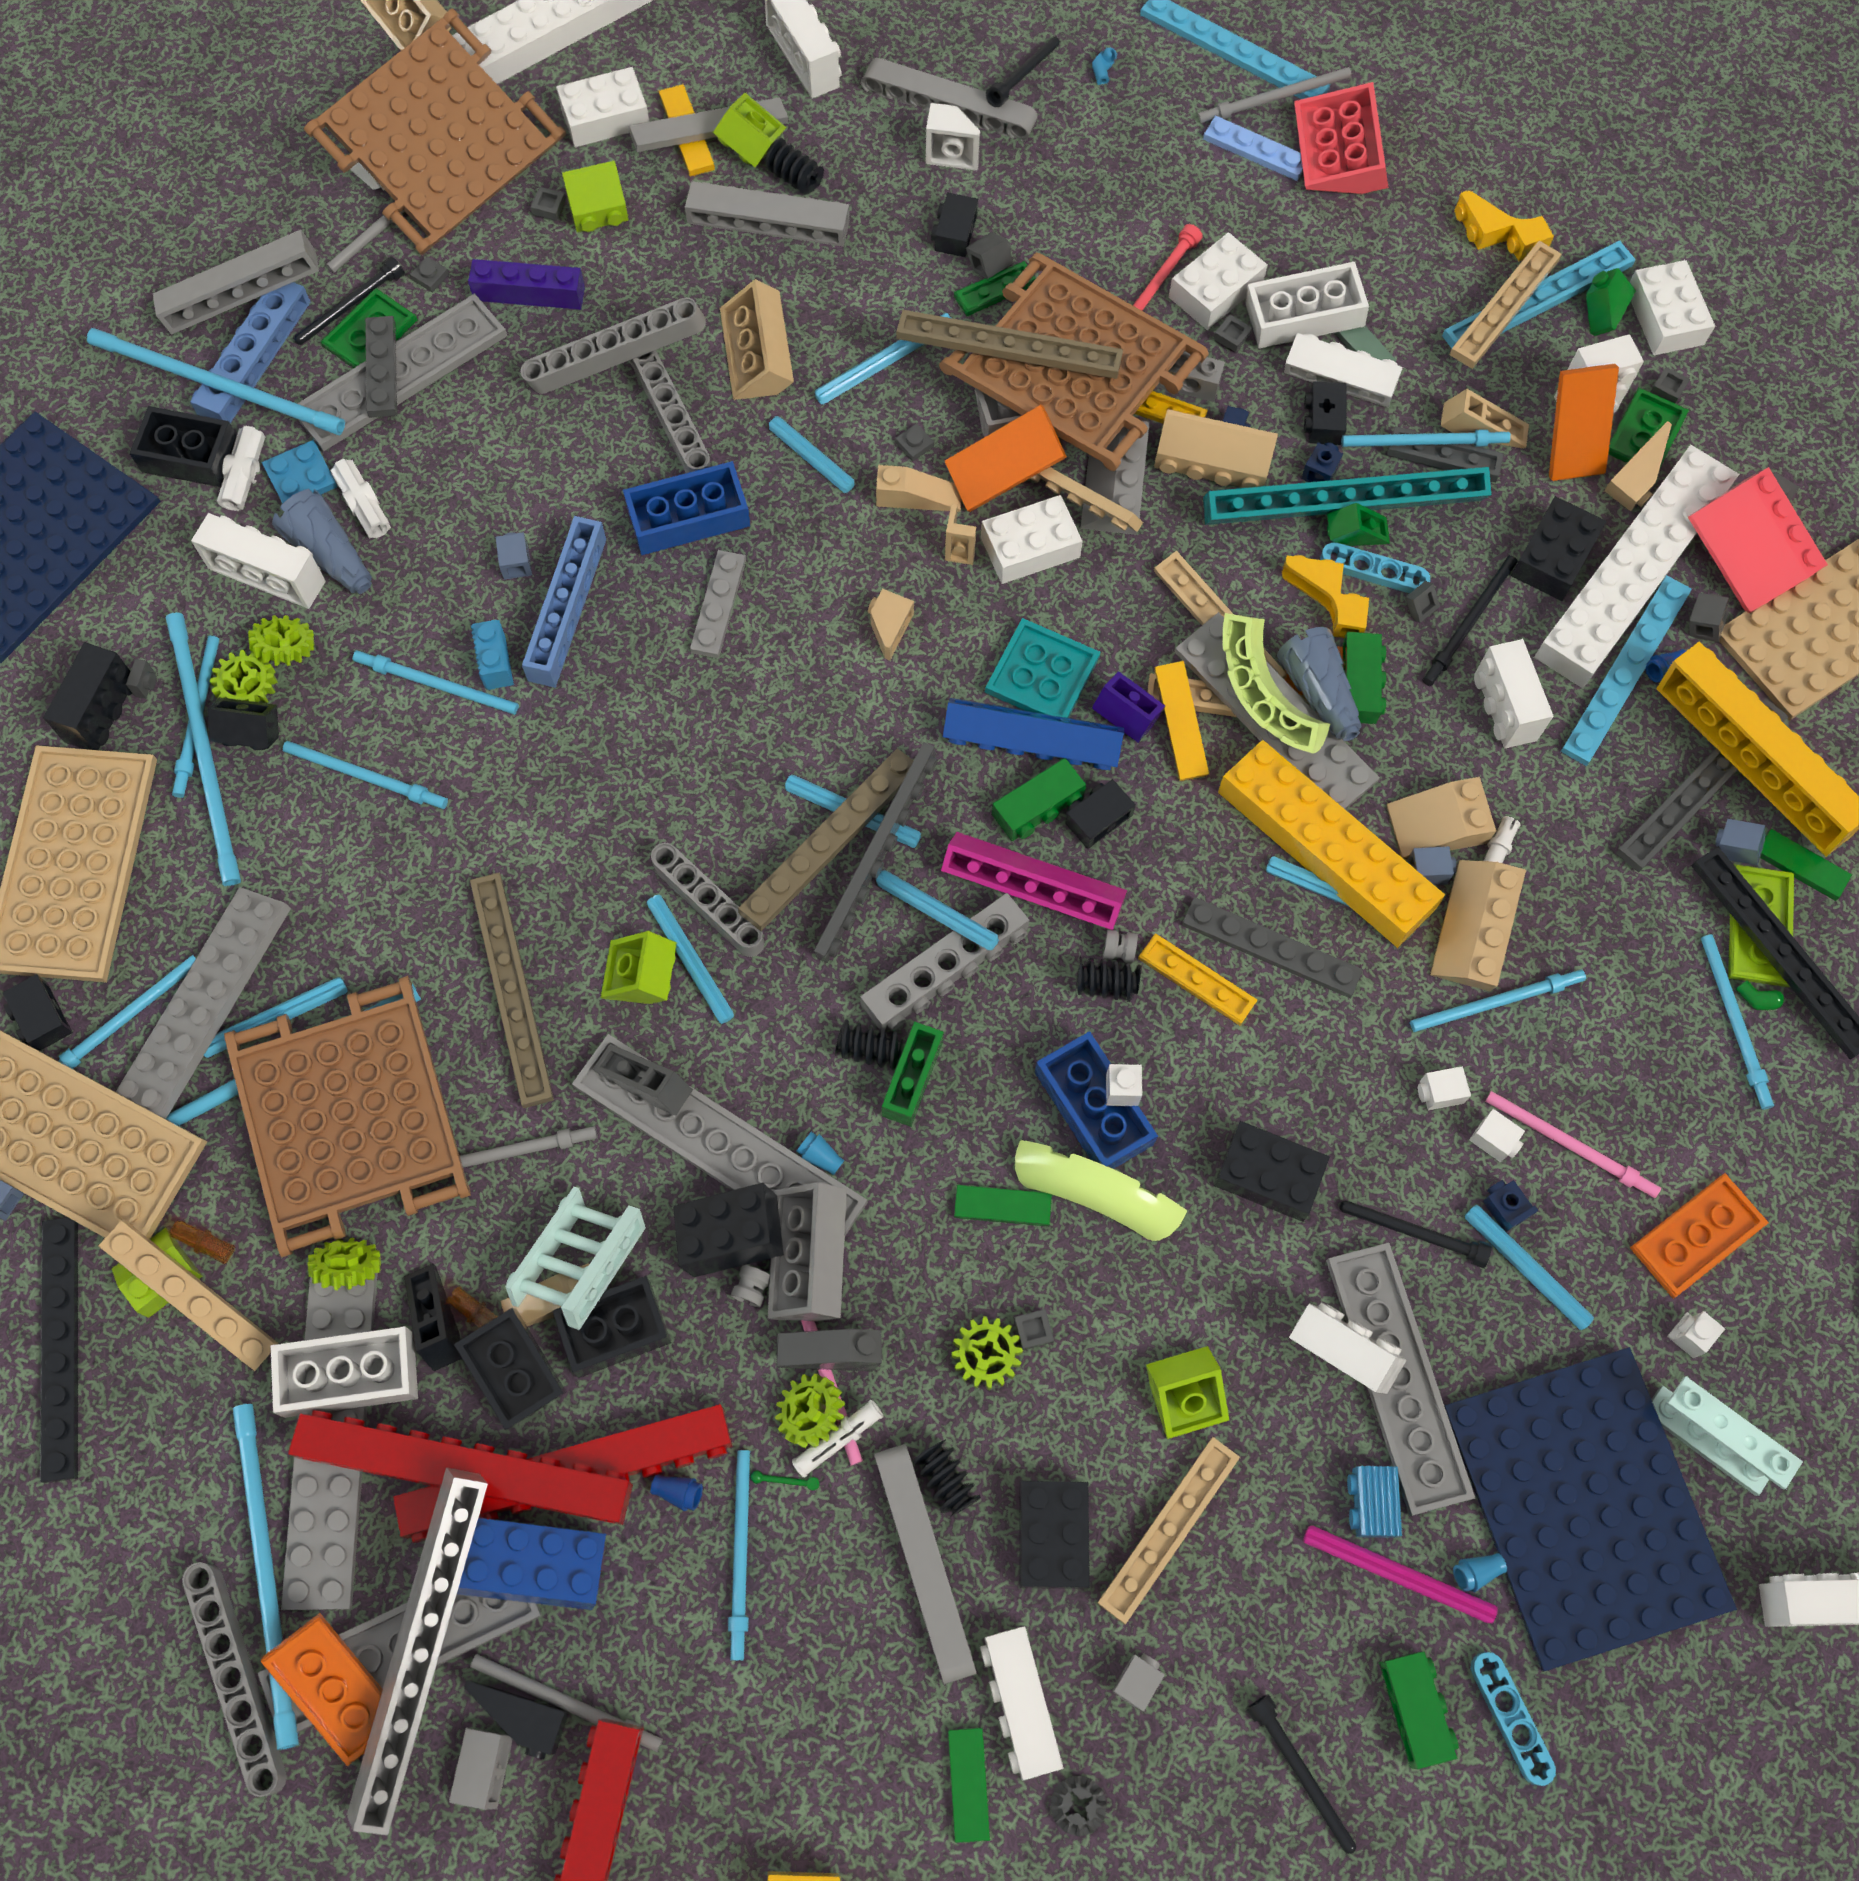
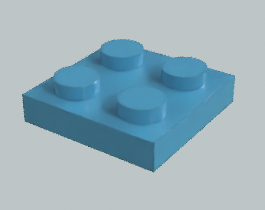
M314 440L262 462L282 504L294 494L306 489H310L312 493L316 489L320 494H323L338 487Z

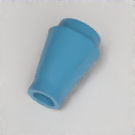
M812 1131L796 1151L802 1156L801 1158L832 1175L836 1173L845 1161L839 1157L820 1133L817 1136Z
M1499 1553L1460 1559L1459 1563L1453 1567L1455 1580L1464 1592H1477L1493 1579L1507 1572L1506 1562Z

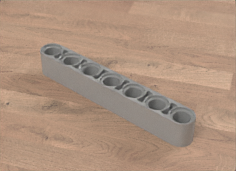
M873 58L861 80V86L867 92L871 90L876 92V95L889 99H899L901 103L913 107H924L926 111L930 110L931 103L957 106L976 127L988 131L992 129L997 131L998 134L1010 138H1020L1021 141L1028 139L1037 120L1036 111L1026 104L1008 99L1001 107H993L987 101L985 91L881 58Z
M681 298L533 357L522 365L521 376L535 392L545 394L695 335L705 327L706 318L693 299Z
M654 350L629 360L685 473L711 467L709 454L657 351Z
M902 1444L875 1453L876 1464L878 1465L943 1684L946 1685L975 1675L977 1673L907 1446Z
M201 1562L193 1563L183 1574V1587L246 1787L251 1794L258 1797L277 1794L286 1783V1770L280 1752L277 1750L276 1739L220 1568L215 1565ZM207 1570L209 1581L206 1586L200 1588L197 1582L198 1576L202 1571ZM216 1602L219 1605V1615L215 1620L211 1621L208 1617V1609ZM227 1635L230 1639V1646L227 1652L222 1654L218 1649V1643L221 1637ZM237 1668L241 1678L238 1685L233 1688L229 1683L228 1677L230 1672ZM247 1701L252 1711L250 1717L243 1721L239 1716V1709ZM255 1735H258L262 1740V1748L257 1755H254L250 1750V1741ZM266 1769L273 1774V1783L268 1789H265L260 1781L261 1775Z

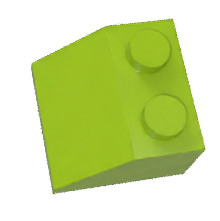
M744 93L728 108L713 133L718 136V140L724 146L731 147L736 151L743 162L756 167L766 156L773 142L779 139L787 127L749 95Z
M615 160L562 172L568 203L577 232H591L599 227L607 225L617 226L622 222L629 221Z
M650 931L611 940L601 998L644 1004L667 1001L671 989L670 981L676 959L677 942Z
M166 1227L150 1239L198 1279L202 1277V1274ZM120 1263L112 1268L118 1288L137 1313L150 1318L169 1303Z
M1208 1346L1146 1364L1151 1392L1167 1439L1229 1421L1221 1368Z

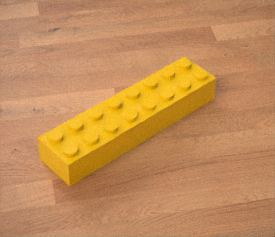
M1699 641L1672 662L1656 689L1822 854L1827 857L1859 830V796L1847 785L1843 777L1837 775L1829 768L1820 755L1814 753L1797 733L1792 732L1781 721L1777 713L1771 711L1761 702L1758 695L1754 691L1749 690L1732 670L1727 669L1716 658L1712 650L1706 648Z
M1264 740L1260 741L1223 776L1218 790L1222 797L1304 868L1313 872L1320 880L1332 886L1339 893L1336 895L1397 948L1437 909L1445 894Z

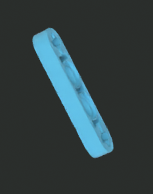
M1333 542L1327 544L1320 556V560H1331L1332 552L1337 553V559L1334 561L1337 563H1345L1346 557L1350 556L1348 565L1344 564L1343 566L1344 575L1409 594L1424 581L1430 582L1429 572L1422 567ZM1356 560H1363L1368 564L1369 568L1359 570L1354 566V562ZM1390 568L1395 572L1396 576L1394 578H1386L1382 575L1381 570ZM1402 572H1405L1404 580L1400 581ZM1414 576L1419 577L1420 583L1418 585L1413 584Z
M1483 1652L1477 1654L1471 1662L1472 1675L1523 1777L1533 1785H1548L1555 1777L1556 1768L1503 1661L1494 1653ZM1483 1659L1487 1663L1493 1662L1496 1668L1492 1670V1674L1496 1681H1500L1503 1678L1505 1685L1495 1686L1490 1691L1488 1690L1487 1685H1492L1493 1682L1488 1674L1482 1675L1480 1673V1669L1484 1666ZM1501 1691H1506L1512 1697L1513 1705L1508 1712H1502L1496 1706L1495 1697ZM1519 1724L1525 1726L1530 1734L1528 1742L1523 1746L1516 1744L1512 1737L1514 1727ZM1537 1746L1539 1751L1532 1752L1538 1763H1545L1546 1768L1542 1771L1544 1776L1542 1779L1539 1775L1531 1774L1530 1770L1534 1768V1763L1530 1756L1522 1758L1521 1752L1531 1751Z

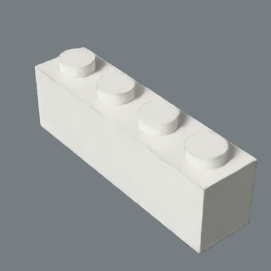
M1297 333L1285 363L1284 373L1310 382L1347 383L1348 395L1388 408L1400 378L1402 367L1389 359L1379 360L1373 358L1365 351H1351L1345 349L1340 343H1327L1319 340L1312 334L1302 335Z
M1025 1626L985 1637L986 1645L980 1646L985 1668L992 1666L995 1680L990 1681L989 1684L994 1703L1001 1701L1004 1716L998 1718L1003 1737L1011 1738L1014 1751L1008 1753L1013 1774L1020 1773L1021 1779L1026 1780L1063 1769Z

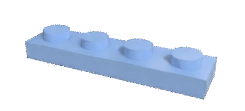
M1218 116L1214 117L1204 133L1203 140L1296 181L1303 172L1300 152Z

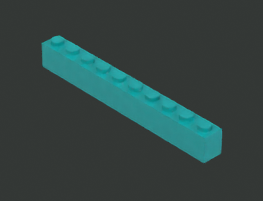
M1489 467L1209 491L1203 496L1205 525L1327 515L1354 503H1358L1371 510L1482 501L1491 496Z

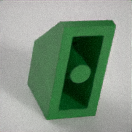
M1619 268L1598 273L1593 278L1592 284L1586 293L1590 333L1594 336L1616 329L1636 292Z
M1354 503L1327 514V533L1330 541L1347 546L1390 544L1387 517L1367 507Z

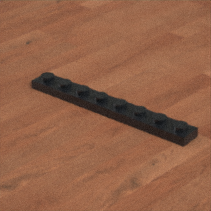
M1719 847L1696 860L1691 867L1850 1060L1859 1054V1016Z
M70 1218L42 1221L41 1483L78 1479V1223Z

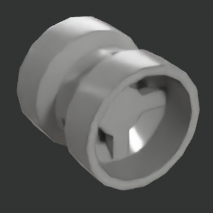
M1107 929L1103 959L1113 960L1114 958H1121L1124 962L1133 963L1138 933L1128 932L1127 934H1119L1117 930Z
M742 1265L739 1273L741 1279L739 1284L733 1287L730 1296L740 1302L746 1299L750 1301L749 1305L760 1308L764 1299L762 1295L764 1288L770 1284V1274L755 1267Z

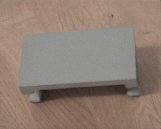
M466 1728L449 1803L483 1810L498 1808L513 1740L509 1735Z

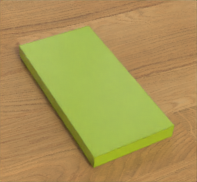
M1734 864L1793 936L1794 873ZM1730 914L1728 978L1790 987Z

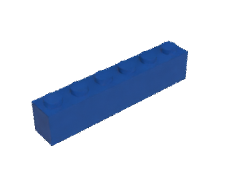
M950 698L948 702L943 737L949 738V742L952 744L966 745L967 741L978 743L979 748L986 750H995L996 746L1007 748L1006 752L1015 755H1024V751L1036 753L1035 757L1044 760H1053V756L1066 758L1070 764L1082 765V761L1094 763L1093 767L1102 770H1111V766L1118 767L1124 735V727Z

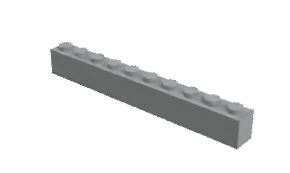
M446 1468L348 1808L347 1817L353 1831L388 1835L488 1485L478 1473Z

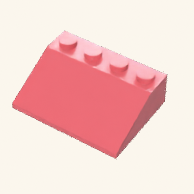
M1373 82L1294 101L1306 190L1364 194L1389 188Z
M1769 467L1745 479L1688 516L1745 612H1753L1828 565Z

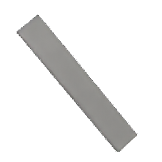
M780 97L757 101L760 106L782 124L788 123V115ZM729 107L629 125V133L637 152L715 138L718 136L713 131Z

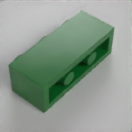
M1347 632L1342 642L1343 669L1352 688L1350 692L1357 706L1360 722L1376 724L1380 715H1384L1386 710V698L1382 697V689L1385 688L1386 671H1382V663L1385 662L1386 646L1382 645V634Z
M1064 758L994 802L991 815L1011 841L1019 837L1025 839L1035 831L1037 825L1042 822L1048 824L1054 821L1059 816V811L1067 806L1070 807L1077 800L1082 801L1084 799L1086 783L1068 760Z
M914 1021L882 1104V1117L912 1127L941 1050L944 1031Z
M1425 1651L1379 1662L1410 1768L1422 1769L1458 1759L1455 1752L1459 1748L1454 1730L1447 1726L1444 1716L1448 1712L1444 1696L1441 1692L1437 1693L1433 1679L1437 1677L1432 1659L1426 1657Z

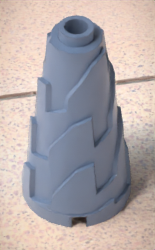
M310 489L300 491L280 506L284 513L279 517L275 512L272 525L294 547L302 546L308 549L313 554L317 566L327 572L333 579L340 582L351 593L362 594L371 587L372 583L370 581L372 576L350 543L346 532L332 514L324 497L316 489H314V493Z
M1315 627L1305 630L1307 638L1301 640L1297 634L1282 645L1277 653L1278 661L1298 691H1302L1314 712L1317 711L1323 722L1330 723L1329 731L1331 734L1335 735L1337 739L1350 741L1359 735V730L1362 726L1358 717L1357 706L1350 692L1352 688L1342 667L1344 663L1331 630L1326 627Z

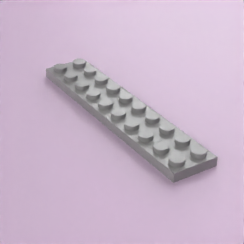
M609 1034L573 1081L572 1086L731 1190L764 1183L774 1193L775 1190L816 1182L847 1189L845 1236L868 1203V1200L694 1088H692L693 1091L675 1116L649 1104L599 1075L593 1068L609 1044L647 1059Z
M375 1273L374 1280L365 1279L364 1286L356 1285L350 1290L346 1286H341L338 1290H334V1286L324 1289L321 1288V1282L313 1284L312 1277H310L305 1340L373 1331L378 1273ZM367 1406L326 1412L333 1415L331 1420L344 1422L345 1417H352L365 1421L364 1427H366ZM294 1457L281 1610H352L362 1485L361 1471Z

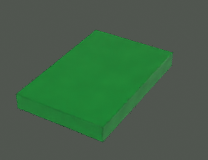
M375 288L320 343L322 347L352 368H355L366 361L365 318L393 316L396 322V341L418 319L415 314Z
M1638 387L1610 441L1608 455L1628 463L1668 421L1672 426L1660 465L1661 468L1689 409Z

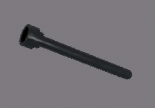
M1052 37L1004 82H995L986 91V99L993 107H1001L1008 100L1010 90L1059 46V38Z
M392 256L383 261L380 272L295 335V343L303 345L369 295L375 288H378L387 280L389 282L393 279L397 281L405 275L398 261Z
M1345 1200L1340 1203L1339 1208L1343 1213L1466 1255V1259L1470 1260L1472 1265L1484 1269L1489 1261L1492 1244L1479 1240L1478 1242L1471 1241V1243H1467Z
M1269 1694L1262 1696L1246 1708L1248 1714L1254 1722L1258 1721L1260 1726L1264 1725L1344 1852L1347 1854L1354 1853L1356 1843L1277 1721L1276 1716L1278 1714L1275 1711L1277 1706Z

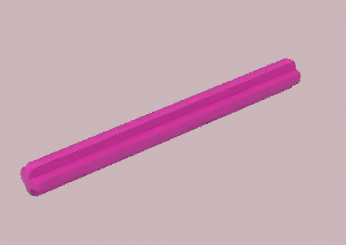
M1309 1526L1305 1532L1303 1541L1310 1546L1483 1622L1493 1623L1496 1618L1498 1608L1489 1602L1315 1526Z

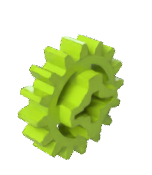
M273 615L271 621L262 618L261 625L254 623L253 630L248 632L249 650L254 652L255 658L262 657L265 664L271 660L274 661L275 666H278L280 662L291 666L292 660L301 663L302 656L309 658L310 651L314 650L313 630H309L308 623L300 624L299 618L293 621L289 620L288 615H285L283 619Z
M240 650L237 657L230 652V660L226 662L220 659L221 668L212 669L216 677L210 679V683L214 687L211 691L216 698L268 703L267 693L275 694L272 685L276 684L278 680L274 676L276 672L269 662L263 663L262 657L255 658L253 651L248 656L244 650ZM226 690H229L230 692H236V695H232L228 693Z
M350 1238L348 1242H343L341 1239H337L332 1243L325 1242L324 1248H315L314 1254L308 1256V1276L312 1277L313 1284L321 1282V1288L324 1289L334 1286V1290H338L341 1286H346L350 1290L356 1285L364 1286L365 1279L374 1280L375 1273H380V1251L376 1250L375 1244L367 1246V1240L355 1242L354 1238Z
M984 1316L981 1325H978L972 1319L970 1320L971 1329L969 1331L963 1327L960 1328L959 1332L963 1339H954L953 1344L960 1348L952 1352V1358L960 1359V1362L955 1365V1370L960 1371L964 1369L965 1373L962 1378L964 1382L971 1377L975 1379L974 1388H978L981 1382H985L987 1390H991L993 1381H996L1002 1387L1005 1384L1003 1378L1005 1375L1011 1379L1015 1376L1011 1367L1020 1368L1021 1361L1016 1359L1015 1356L1021 1355L1023 1348L1014 1346L1020 1338L1018 1335L1010 1337L1009 1333L1012 1327L1010 1324L1003 1329L999 1327V1318L993 1324H989L987 1316ZM988 1332L986 1337L978 1341L970 1340L976 1334ZM999 1336L1007 1344L1009 1353L1001 1349L997 1341ZM986 1345L991 1346L992 1353L996 1355L990 1356L988 1360L982 1359V1352L978 1351L979 1349L984 1350ZM965 1353L973 1356L977 1364L975 1370L968 1364ZM995 1365L1004 1366L1003 1369L994 1374H986L987 1370Z
M815 1373L812 1378L804 1374L801 1377L800 1384L794 1380L791 1381L792 1389L790 1392L787 1390L781 1392L785 1400L784 1402H777L776 1406L781 1408L782 1412L777 1414L775 1419L782 1423L778 1430L786 1435V1440L803 1448H806L808 1444L818 1447L819 1438L828 1442L830 1440L828 1432L830 1430L835 1432L839 1430L835 1422L844 1418V1415L839 1413L838 1409L845 1406V1402L838 1398L842 1391L834 1386V1382Z

